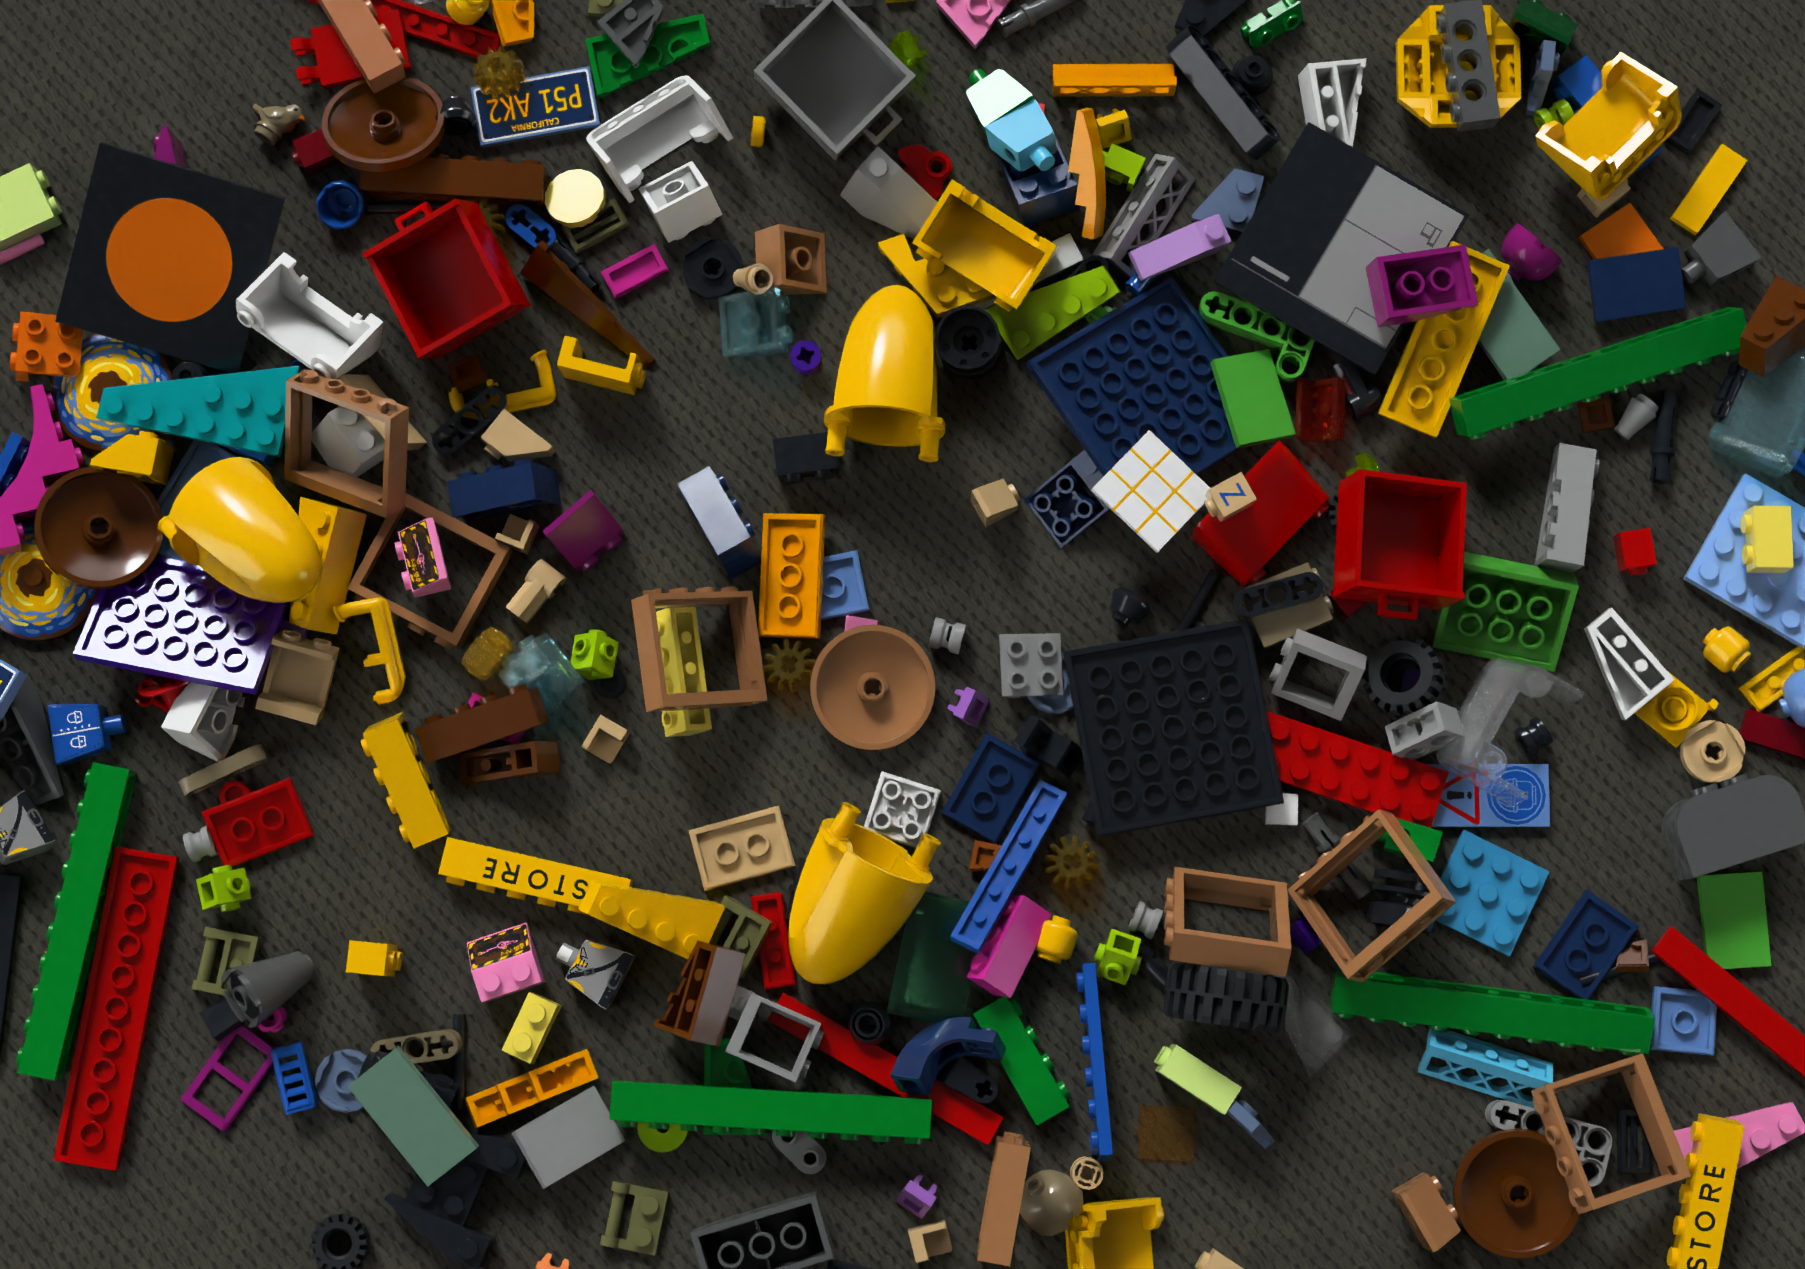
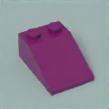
M1466 244L1376 257L1365 267L1378 327L1414 322L1478 305Z
M591 490L543 530L552 544L578 573L582 569L585 572L592 569L599 562L597 556L605 549L609 552L615 549L623 541L621 536L625 533Z

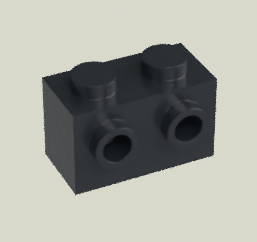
M828 432L773 439L778 480H784L785 484H797L803 482V478L815 476L816 480H828L834 478V474L840 473L838 456H831L825 453Z

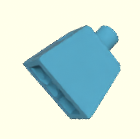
M1035 99L985 126L989 147L1018 171H1025L1035 164L1041 171H1047L1054 165L1055 158L1052 155L1057 151L1055 135Z

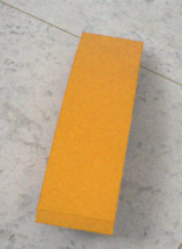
M1092 108L1077 110L1068 172L1079 174L1075 205L1086 207L1082 237L1095 239L1103 236L1106 176L1102 143L1094 111Z
M585 1049L466 1097L464 1100L474 1126L478 1128L591 1082L599 1077L588 1049Z

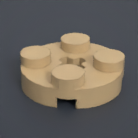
M1714 720L1698 723L1688 730L1680 744V757L1684 768L1692 777L1699 781L1719 783L1734 777L1743 765V756L1745 754L1744 740L1740 733L1727 723L1724 724ZM1708 744L1712 747L1718 746L1720 748V751L1717 752V760L1706 756L1705 752L1707 751L1706 746Z

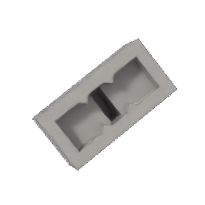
M1437 701L1385 726L1392 754L1412 760L1423 757L1465 737L1457 708Z

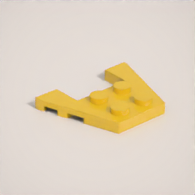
M904 234L878 242L880 252L891 261L896 271L901 276L903 275L913 287V291L936 318L946 315L954 308L966 305L974 306L995 298V295L935 257L931 262L925 258L915 261Z

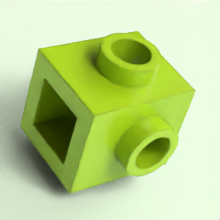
M596 629L589 630L585 634L575 635L569 670L589 680L613 677L619 642L608 637L606 632Z
M231 865L213 868V873L196 879L202 910L221 907L222 912H228L241 908L240 902L251 899L250 881L246 876L245 868L232 870Z
M1111 928L1106 944L1099 943L1094 957V961L1099 962L1096 975L1126 986L1130 974L1136 975L1142 957L1137 956L1141 938Z

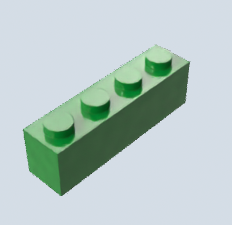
M1001 997L973 1013V1016L980 1028H989L999 1034L1006 1047L1003 1060H998L1035 1125L1038 1126L1069 1108L1070 1106L1066 1100L1071 1098L1064 1083L1062 1081L1056 1083L1050 1072L1054 1071L1055 1068L1046 1053L1040 1055L1035 1047L1039 1040L1032 1027L1029 1025L1024 1028L1019 1019L1023 1012L1015 998L1008 1000L1007 997Z

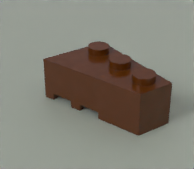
M1778 276L1774 278L1740 336L1739 365L1762 377L1767 376L1805 345V290Z
M698 940L680 973L683 980L676 993L670 992L666 1000L670 1005L663 1018H657L653 1026L690 1041L720 1047L746 954L728 947Z

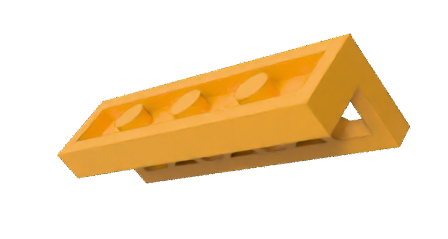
M1053 64V97L1174 96L1177 86V77H1174V64Z

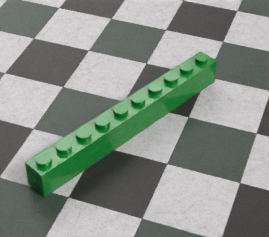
M1726 307L1450 398V408L1456 432L1458 435L1469 437L1470 440L1483 438L1488 435L1487 431L1495 428L1498 430L1510 429L1516 426V421L1525 418L1526 421L1537 420L1545 416L1544 412L1552 409L1555 412L1568 410L1573 407V402L1582 400V402L1595 401L1601 398V393L1610 391V393L1622 392L1629 389L1628 384L1637 381L1638 384L1655 381L1658 374L1666 372L1667 375L1682 372L1685 370L1684 366L1688 364L1703 365L1712 362V357L1719 354L1721 356L1737 354L1740 351V336L1746 327L1743 308Z
M93 762L91 769H88L85 774L84 786L87 788L84 799L80 800L77 807L79 821L77 829L73 830L69 840V847L72 848L69 861L64 863L62 868L64 883L62 891L57 893L54 902V909L57 910L54 922L50 923L47 930L48 949L47 953H44L40 959L39 971L42 973L39 985H35L32 992L31 1001L34 1003L31 1016L27 1017L24 1025V1034H26L24 1047L19 1049L16 1058V1065L19 1066L17 1073L53 1081H64L88 982V974L90 973L115 847H120L137 775V772L130 769Z
M1334 966L1329 997L1331 1012L1346 1019L1362 1016L1377 1023L1393 1020L1407 1027H1416L1417 1024L1430 1025L1432 1029L1438 1031H1448L1449 1028L1461 1029L1463 1033L1469 1035H1480V1032L1491 1033L1500 1039H1511L1512 1036L1522 1037L1526 1041L1541 1044L1545 1040L1556 1042L1557 1045L1567 1048L1582 1045L1597 1052H1605L1607 1049L1619 1050L1620 1053L1628 1056H1636L1638 1053L1649 1054L1655 1017L1648 1007L1374 972L1362 983L1347 979L1340 967Z
M614 1080L612 1081L609 1120H617L618 1127H636V1122H649L650 1129H668V1124H681V1130L700 1131V1125L713 1126L712 1132L732 1133V1127L745 1128L744 1134L763 1135L764 1129L776 1130V1136L795 1137L796 1131L808 1132V1138L827 1139L828 1133H840L841 1140H859V1135H872V1141L891 1142L892 1136L904 1137V1143L923 1144V1138L930 1139L932 1099Z

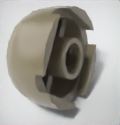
M1053 1169L1038 1171L1025 1181L1019 1213L1027 1225L1038 1234L1054 1236L1069 1227L1067 1222L1073 1215L1076 1218L1079 1216L1084 1202L1082 1190L1071 1177L1063 1172Z

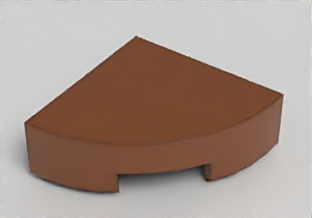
M975 840L968 871L976 873L988 871L1002 845Z

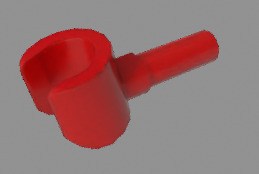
M135 693V700L138 705L143 707L153 705L166 713L169 712L165 703L158 697H143Z

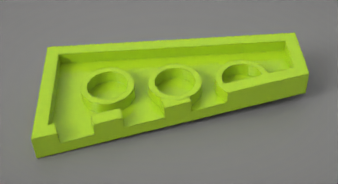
M1101 266L1029 292L1018 310L1012 307L1008 312L997 304L984 310L990 313L996 321L1004 341L1015 358L1020 360L1121 291L1105 266Z

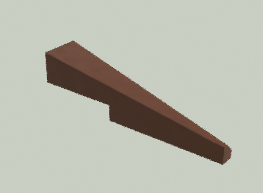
M542 240L521 270L522 278L629 357L630 353L637 354L641 364L647 369L656 361L655 358L636 341V338L631 333H628L616 321L617 318L568 269L569 267L563 261L561 262L550 251L549 246Z

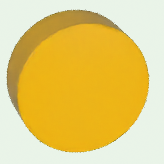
M753 116L751 146L761 147L764 143L765 118Z

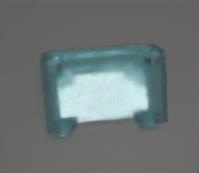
M1799 349L1765 377L1748 369L1728 416L1721 423L1716 421L1710 430L1708 438L1712 442L1709 449L1775 480L1793 469L1805 446V349Z

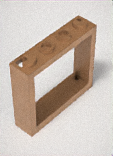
M302 370L286 380L284 479L381 517H390L405 507L409 407L398 404L393 399L371 394L366 389H357L346 385L341 380L319 375L314 370ZM312 396L385 422L383 487L311 460Z
M406 493L405 507L390 517L385 518L347 589L355 594L353 597L355 601L376 597L384 598L363 587L403 512L407 509L424 519L433 517L435 525L495 555L453 633L406 608L388 599L386 600L390 605L393 621L396 622L398 617L409 622L407 628L422 636L426 631L437 636L434 642L451 650L453 645L461 649L514 551L509 546Z
M735 586L722 588L721 592H714V587H703L695 589V592H688V588H675L669 590V593H662L661 588H657L654 590H644L643 596L631 600L646 712L742 707L768 701L752 591H738V588H735ZM729 606L740 690L667 694L656 608Z
M1380 809L1373 815L1366 816L1363 819V823L1356 830L1345 834L1340 839L1338 846L1332 851L1321 855L1317 860V864L1309 871L1298 876L1300 879L1287 890L1347 979L1362 983L1456 903V900L1394 814ZM1385 832H1388L1430 890V893L1355 956L1314 895Z
M1174 867L1173 878L1166 879L1164 894L1166 897L1164 913H1166L1164 945L1169 946V960L1286 977L1291 954L1287 883ZM1184 899L1269 911L1271 941L1184 929Z
M1643 1053L1546 1084L1531 1091L1534 1108L1542 1118L1546 1139L1553 1147L1557 1158V1168L1565 1178L1569 1189L1570 1202L1576 1208L1578 1215L1691 1177ZM1621 1072L1662 1176L1594 1198L1555 1093Z
M1004 1131V1137L997 1136L977 1247V1261L1010 1267L1031 1149L1029 1142L1025 1141L1023 1134Z

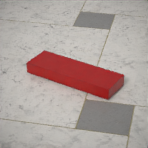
M782 891L751 896L752 910L774 922L759 949L764 990L794 986L796 981L789 950L787 922L784 918L785 908Z

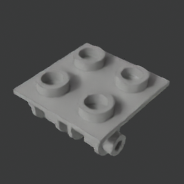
M1060 633L999 634L1002 697L1020 698V696L1063 695Z

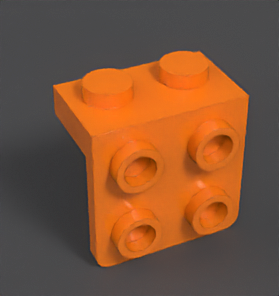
M20 311V321L13 324L12 341L18 342L17 353L11 352L10 371H15L16 381L29 382V374L77 377L80 374L83 330L55 322L57 315Z

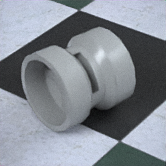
M936 617L928 647L934 649L946 648L949 653L958 655L966 625L961 623L949 624L945 619ZM948 632H951L949 641H947Z

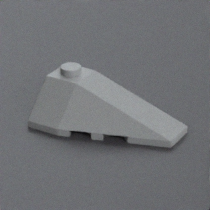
M877 147L858 167L840 194L863 217L912 239H915L937 204V201L880 147Z

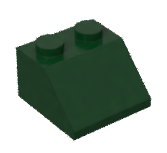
M1521 0L1508 23V26L1520 38L1521 47L1536 53L1543 40L1556 41L1555 52H1558L1560 56L1570 43L1578 25L1567 14L1554 12L1546 8L1540 0Z

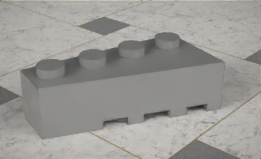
M1559 443L1554 448L1534 566L1574 573L1584 566L1587 534L1590 524V508L1595 493L1594 489H1592L1593 479L1597 476L1599 469L1596 449Z

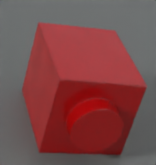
M1650 528L1619 532L1613 536L1619 573L1629 572V577L1648 574V569L1657 565Z

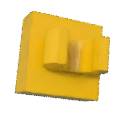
M1113 109V114L1104 117L1102 114L1097 115L1096 123L1103 149L1111 147L1112 143L1117 145L1132 140L1129 117L1125 110Z

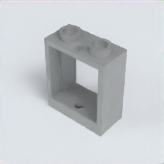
M1297 628L1293 638L1287 637L1280 653V655L1284 656L1282 663H1275L1269 680L1274 682L1271 694L1341 721L1364 673L1367 656ZM1298 652L1346 670L1334 698L1286 679Z
M751 992L725 1052L796 1083L798 1077L805 1078L812 1062L807 1060L806 1057L811 1047L817 1050L824 1032L819 1030L820 1022ZM760 1006L810 1028L791 1072L741 1050Z

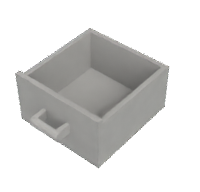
M823 0L754 69V79L835 161L862 134L877 146L902 121V118L890 106L913 84L916 77L842 0ZM886 111L893 121L876 137L868 128Z

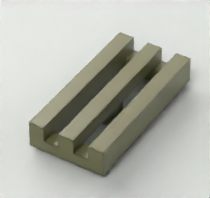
M615 198L606 202L603 211L601 208L597 216L611 209H614L616 213L598 221L581 232L572 235L571 231L578 227H561L576 255L630 226ZM620 219V222L616 223L615 225L605 229L604 231L594 235L593 237L583 241L582 243L577 244L578 240L590 235L591 233L601 229L602 227L612 223L613 221Z

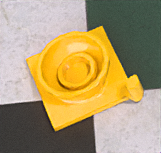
M1669 673L1675 680L1634 714L1677 748L1688 730L1696 725L1708 710L1714 711L1719 703L1714 698L1708 703Z

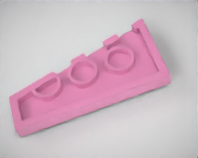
M937 0L936 6L973 48L976 49L1011 0Z
M1793 1102L1726 1117L1737 1120L1745 1126L1737 1169L1805 1133V1123ZM1691 1126L1673 1130L1684 1159L1687 1153L1692 1151Z

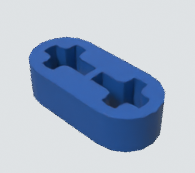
M516 204L506 212L505 220L510 230L533 249L538 245V238L533 233L535 229L541 234L549 232L548 238L550 241L547 243L548 246L557 240L555 230L527 206ZM526 213L524 217L530 226L527 228L522 223H518L516 226L513 225L515 223L513 215Z

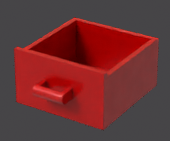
M454 199L433 211L430 204L425 201L395 219L399 232L362 253L364 259L368 260L418 358L439 359L531 307L478 203ZM424 212L425 217L407 226L406 222Z
M1359 469L1341 480L1338 486L1333 598L1378 603V616L1407 620L1417 619L1418 608L1441 610L1465 599V592H1463L1467 483ZM1388 604L1407 606L1408 612L1388 610Z

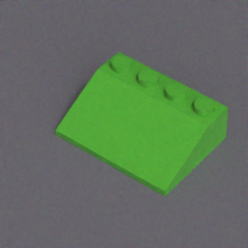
M1464 552L1463 592H1465V599L1438 611L1432 647L1555 672L1579 588L1575 574Z

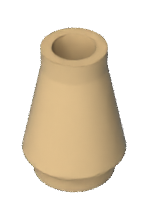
M756 263L743 269H737L733 274V281L736 286L743 287L754 294H763L771 287L773 275L767 266Z

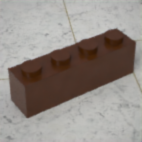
M522 684L508 689L509 695L499 699L498 694H493L479 699L480 706L471 708L468 703L451 709L453 713L451 716L443 718L442 713L425 718V725L417 727L415 730L426 763L439 761L550 722L538 687L527 689L526 684Z

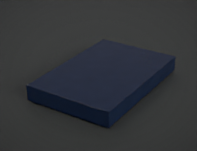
M1678 247L1586 261L1594 322L1686 308Z
M986 732L941 815L996 844L1041 762Z
M1586 889L1532 967L1576 998L1589 1000L1639 926ZM1600 971L1591 985L1582 988L1579 977Z

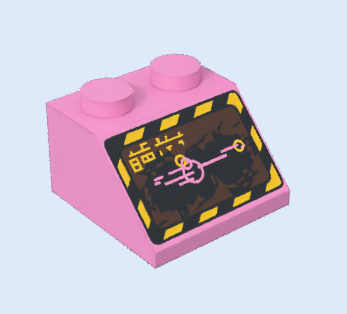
M433 517L426 518L399 531L400 541L394 542L398 560H405L407 571L401 572L405 590L412 589L414 598L450 590L451 585Z
M527 922L467 942L471 972L481 1002H489L546 982Z

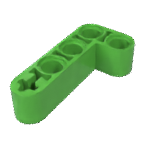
M1216 291L1208 292L1203 296L1198 307V313L1206 324L1280 350L1275 364L1279 381L1284 384H1292L1299 379L1312 350L1313 340L1304 336L1307 344L1298 346L1293 342L1292 335L1301 333L1250 303ZM1211 303L1217 304V310L1214 314L1209 312ZM1227 307L1231 308L1227 319H1224ZM1244 313L1249 318V323L1245 325L1238 324L1234 319V315ZM1267 323L1275 325L1278 329V334L1268 335L1265 333L1263 325ZM1282 363H1293L1296 366L1297 372L1295 374H1287L1282 369Z

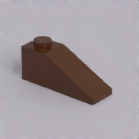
M531 741L460 753L462 784L529 778L560 773L557 742Z

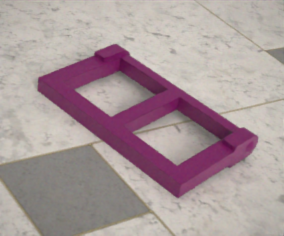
M244 1025L240 1026L224 1037L180 1100L206 1118L219 1130L227 1132L232 1122L273 1066L271 1049H274V1047ZM237 1035L243 1037L268 1056L250 1083L218 1062ZM213 1069L243 1090V1093L225 1118L194 1097Z

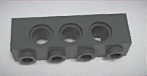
M1482 0L1444 4L1440 14L1436 16V27L1438 34L1443 35L1444 44L1441 45V59L1443 63H1447L1449 73L1446 74L1445 84L1447 92L1452 93L1453 104L1450 105L1452 123L1456 122L1458 132L1494 128L1500 120V112ZM1463 32L1468 36L1469 40L1460 41L1455 36V33ZM1460 62H1469L1473 66V71L1462 69ZM1473 91L1477 95L1478 100L1471 101L1467 99L1464 92Z

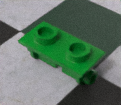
M1281 0L1266 9L1267 14L1270 16L1269 19L1262 13H1259L1248 21L1243 22L1244 26L1240 28V32L1244 38L1249 37L1252 51L1260 46L1268 45L1275 37L1285 31L1295 29L1300 22L1304 21L1300 1Z

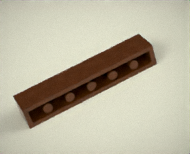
M433 154L432 158L425 157L411 166L394 171L369 172L361 170L359 190L363 192L364 197L442 202L459 199L478 204L506 206L522 204L527 207L545 208L548 171L545 165H541V162L537 160H523V163H511L506 158H493L492 161H481L480 158L475 156H463L461 160L450 159V156L444 154Z

